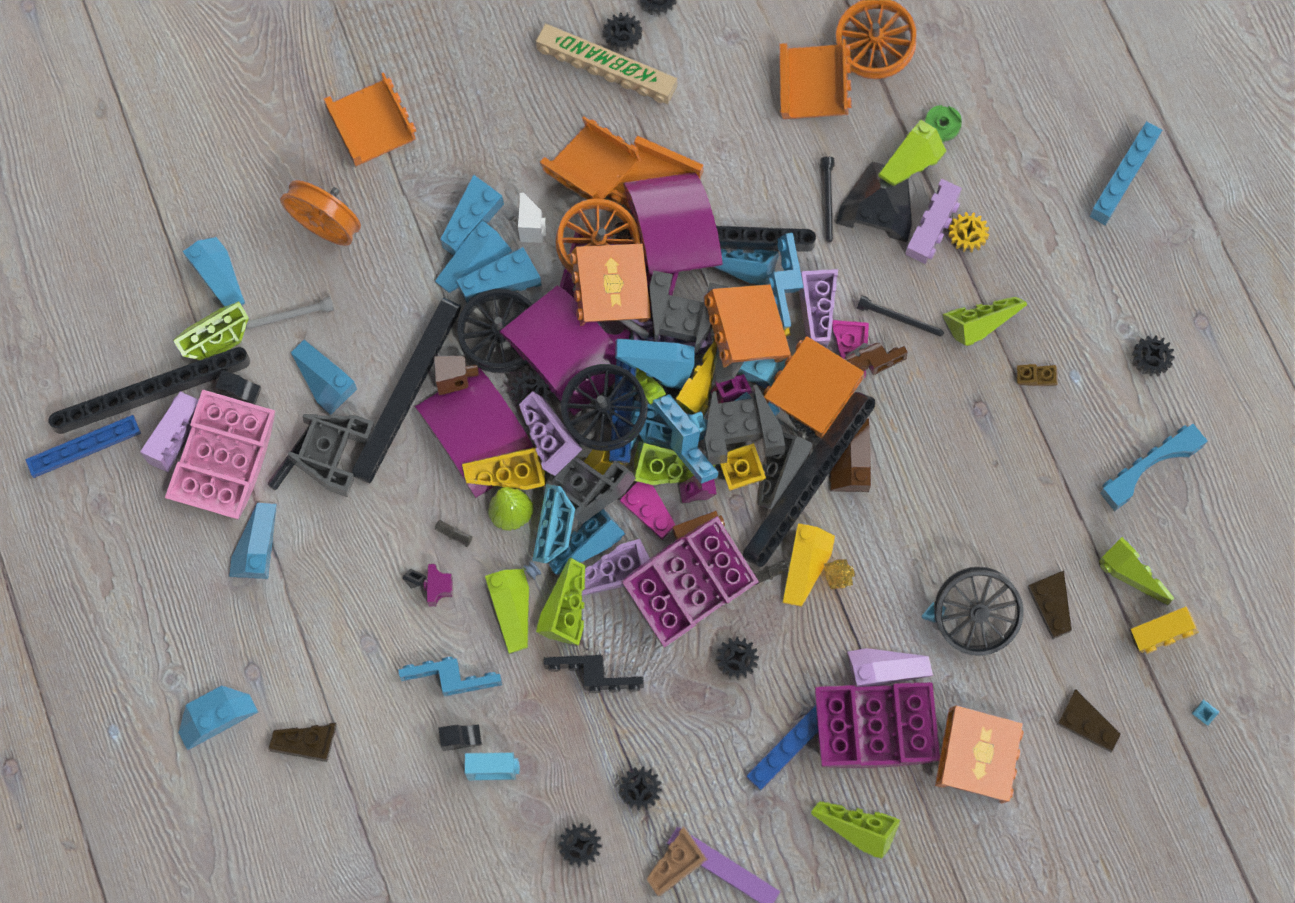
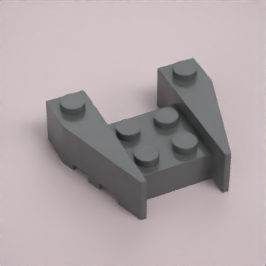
M653 271L649 289V303L654 341L658 342L659 335L695 342L694 352L697 353L709 332L713 329L709 321L707 307L704 302L669 295L672 274ZM709 283L708 292L712 289L728 288V286Z
M754 385V398L718 404L716 391L713 392L705 436L706 456L712 465L727 463L726 444L762 439L765 457L784 454L785 442L782 427L757 385Z
M303 414V423L310 425L299 455L288 452L289 461L327 490L348 497L354 482V474L337 467L348 439L366 445L374 429V421L356 415L326 416Z
M576 441L582 450L555 476L551 474L546 484L562 487L570 502L578 507L574 517L583 524L623 495L636 478L630 470L617 461L612 463L604 475L600 474L583 462L592 449Z

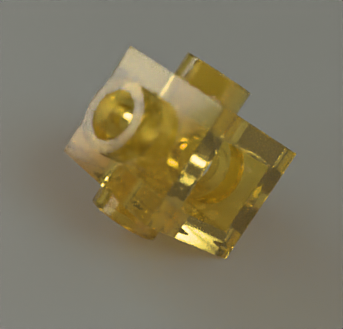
M837 559L824 564L825 577L830 590L843 589L853 585L852 577H855L853 566H849L847 559Z

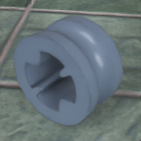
M529 561L528 566H523L526 573L533 580L536 579L537 575L540 576L542 574L532 561Z

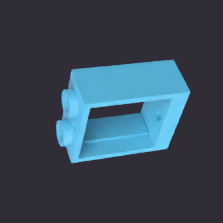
M465 753V775L468 780H516V774H520V763L518 758H515L514 753Z

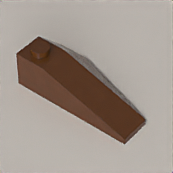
M869 418L864 422L832 468L830 491L869 492L871 487Z

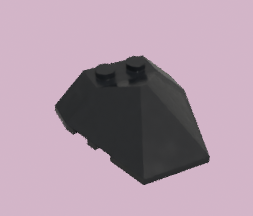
M871 162L840 205L835 224L854 228V224L858 223L889 231V238L908 242L912 227L909 180L906 179L893 186L878 176L885 165Z

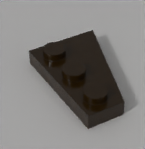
M1064 570L1028 585V589L1052 638L1055 639L1071 632L1072 627Z
M1077 689L1074 690L1057 725L1112 752L1121 733Z
M329 723V725L324 726L312 725L307 728L296 727L273 730L268 749L270 752L328 762L337 723Z

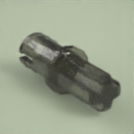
M439 520L435 525L436 531L449 537V540H455L463 544L465 547H468L472 541L473 536L459 530L457 526L453 527L442 520Z
M782 560L769 567L765 566V569L755 572L754 575L759 581L757 584L768 579L773 580V577L788 572V568L785 567V561Z

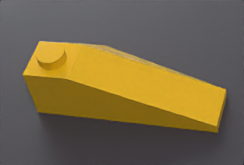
M715 340L702 359L703 365H697L694 370L693 379L688 378L676 398L677 404L685 413L693 415L702 412L704 416L709 406L707 404L717 360V343Z
M798 523L783 603L803 606L832 555L834 535L819 527Z

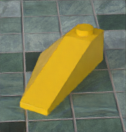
M537 447L462 464L466 483L524 490L545 486V470L542 468L541 458L537 454Z

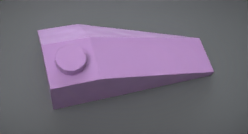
M637 539L620 544L611 553L604 555L592 566L590 565L585 568V589L582 591V596L624 587L621 581L650 559L641 540Z
M869 648L847 652L855 687L882 686L933 676L929 656Z

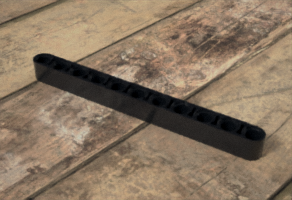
M624 222L616 223V224L613 226V230H615V229L621 227V226L624 225L625 223H624ZM716 226L721 249L779 251L778 238L787 233H793L796 251L799 252L813 250L816 242V234L810 229ZM628 227L622 230V232H625V235L619 236L617 233L613 235V239H632ZM733 235L736 236L737 239L731 240L728 237ZM753 236L756 239L751 241L747 237ZM767 237H772V238H774L775 240H773V241H768V240H766V238H767ZM809 238L811 242H804L803 239Z
M442 298L352 470L355 478L369 484L373 481L434 363V357L438 356L460 313V304L446 298Z
M236 347L56 411L49 416L48 423L56 433L64 434L218 379L222 370L231 373L243 370L250 365V357L244 348ZM239 356H245L241 361L236 360ZM221 362H227L224 367H218ZM208 368L206 373H200L202 369ZM185 375H190L189 379L182 380ZM172 381L170 386H164L166 382ZM149 388H154L151 393H146ZM136 394L134 399H128L130 395ZM118 401L116 405L110 406L111 402ZM95 407H100L97 412L92 413ZM76 414H81L78 419H74ZM63 420L61 425L55 426L57 421Z
M855 392L850 397L744 549L743 557L746 561L758 567H763L768 562L875 407V399L860 392Z

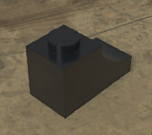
M222 370L216 385L220 395L254 405L262 389L260 385L249 382L240 375Z
M457 724L438 727L440 744L443 751L482 745L479 724L467 726Z

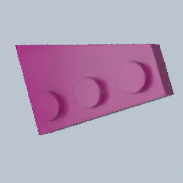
M832 321V329L841 358L845 359L847 354L863 343L868 344L869 323Z
M637 482L620 499V503L662 540L675 526L673 519L653 485Z

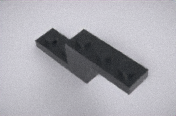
M603 655L544 657V667L550 672H558L563 668H568L569 671H578L580 668H584V688L589 693H600L601 690H609L611 693L620 692V689L637 692L640 691V688H644V676L604 678Z

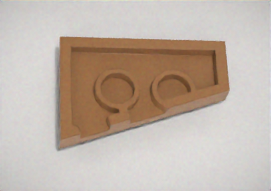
M684 826L679 831L675 841H672L668 847L669 849L664 857L659 860L647 878V881L658 896L663 895L708 860Z

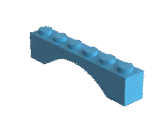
M1146 121L1090 214L1092 219L1105 226L1107 225L1137 172L1157 143L1163 131L1162 129Z
M1191 424L1189 427L1184 425L1177 431L1178 434L1175 437L1169 436L1162 442L1163 445L1157 448L1155 446L1147 453V457L1144 459L1138 458L1132 463V468L1129 470L1127 468L1123 469L1117 474L1118 478L1114 481L1109 479L1102 485L1103 489L1100 494L1114 511L1130 501L1139 477L1149 467L1169 458H1189L1205 446L1208 440L1194 424Z

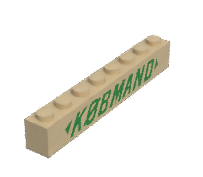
M546 23L536 40L537 50L540 53L554 56L558 61L568 62L575 68L585 69L592 75L604 77L608 82H616L625 89L635 90L642 96L652 97L659 103L669 104L677 88L676 77Z

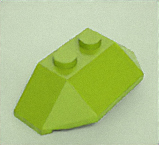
M238 301L216 310L189 326L173 341L183 357L202 360L225 352L241 343L249 317Z

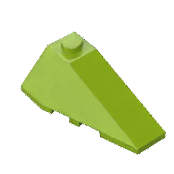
M1011 297L994 301L993 305L977 304L975 309L966 310L965 307L944 313L943 318L954 339L965 346H970L974 342L985 338L1027 306V302L1018 297Z

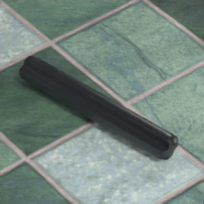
M310 425L290 452L299 455ZM288 455L268 482V486L274 490L278 489L295 465L289 461Z

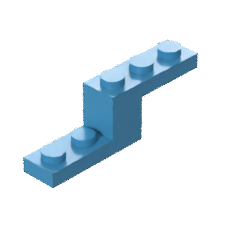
M787 233L778 238V249L782 259L781 266L784 271L773 272L765 277V285L771 284L784 330L791 327L785 293H795L804 288L793 233Z
M670 394L653 400L652 406L673 430L670 447L700 483L717 478L718 471L698 448L700 430Z
M445 657L441 659L442 661L435 663L434 661H425L419 666H414L413 664L405 665L403 669L398 670L401 681L439 674L444 697L502 685L501 675L496 674V672L486 673L484 677L479 678L477 676H469L462 681L457 658L453 659V657Z

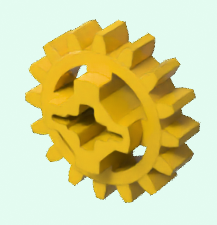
M965 212L964 217L958 214L957 219L953 218L952 225L949 226L950 232L948 237L952 238L951 244L957 243L956 249L963 247V252L966 249L973 252L974 248L980 250L981 245L985 246L986 240L989 237V227H985L987 221H981V215L976 218L974 212L971 216ZM969 228H971V233L969 234V237H967V231Z

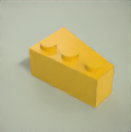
M1187 606L1131 629L1139 650L1142 653L1146 652V654L1156 651L1157 647L1163 645L1166 647L1176 643L1177 640L1186 639L1199 633Z

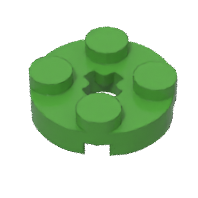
M935 106L929 110L925 119L927 124L937 130L942 142L955 138L962 126L960 113L951 106ZM940 120L943 122L947 121L946 126L939 125Z

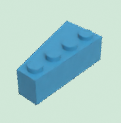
M473 175L440 239L442 248L454 256L480 222L483 220L485 223H488L504 205L503 196Z

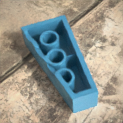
M524 247L457 280L458 289L466 303L476 295L492 289L523 291L526 288L542 286L541 277Z

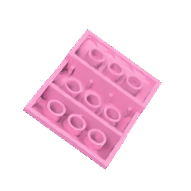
M202 390L190 424L192 428L180 462L177 461L165 498L239 519L251 496L264 461L274 422L275 410Z

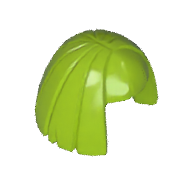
M504 487L498 490L495 496L491 498L488 506V515L496 527L512 531V529H519L529 522L533 514V504L530 497L524 491L518 488Z

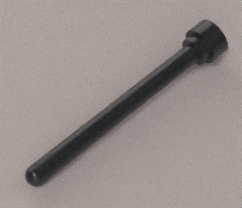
M826 156L820 158V167L824 171L826 241L831 243L833 241L831 171L835 167V158Z
M864 295L860 298L857 309L860 311L871 310L940 337L944 335V331L940 328L871 303L869 297Z

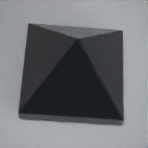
M409 569L402 579L412 589L419 587L427 579V576Z

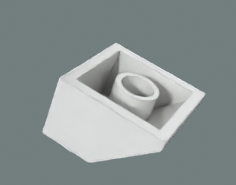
M520 193L518 219L520 242L542 243L543 236H546L547 233L546 218H542V211L525 193Z

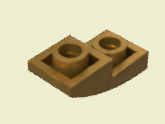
M1017 365L1018 385L1028 386L1058 385L1057 366Z

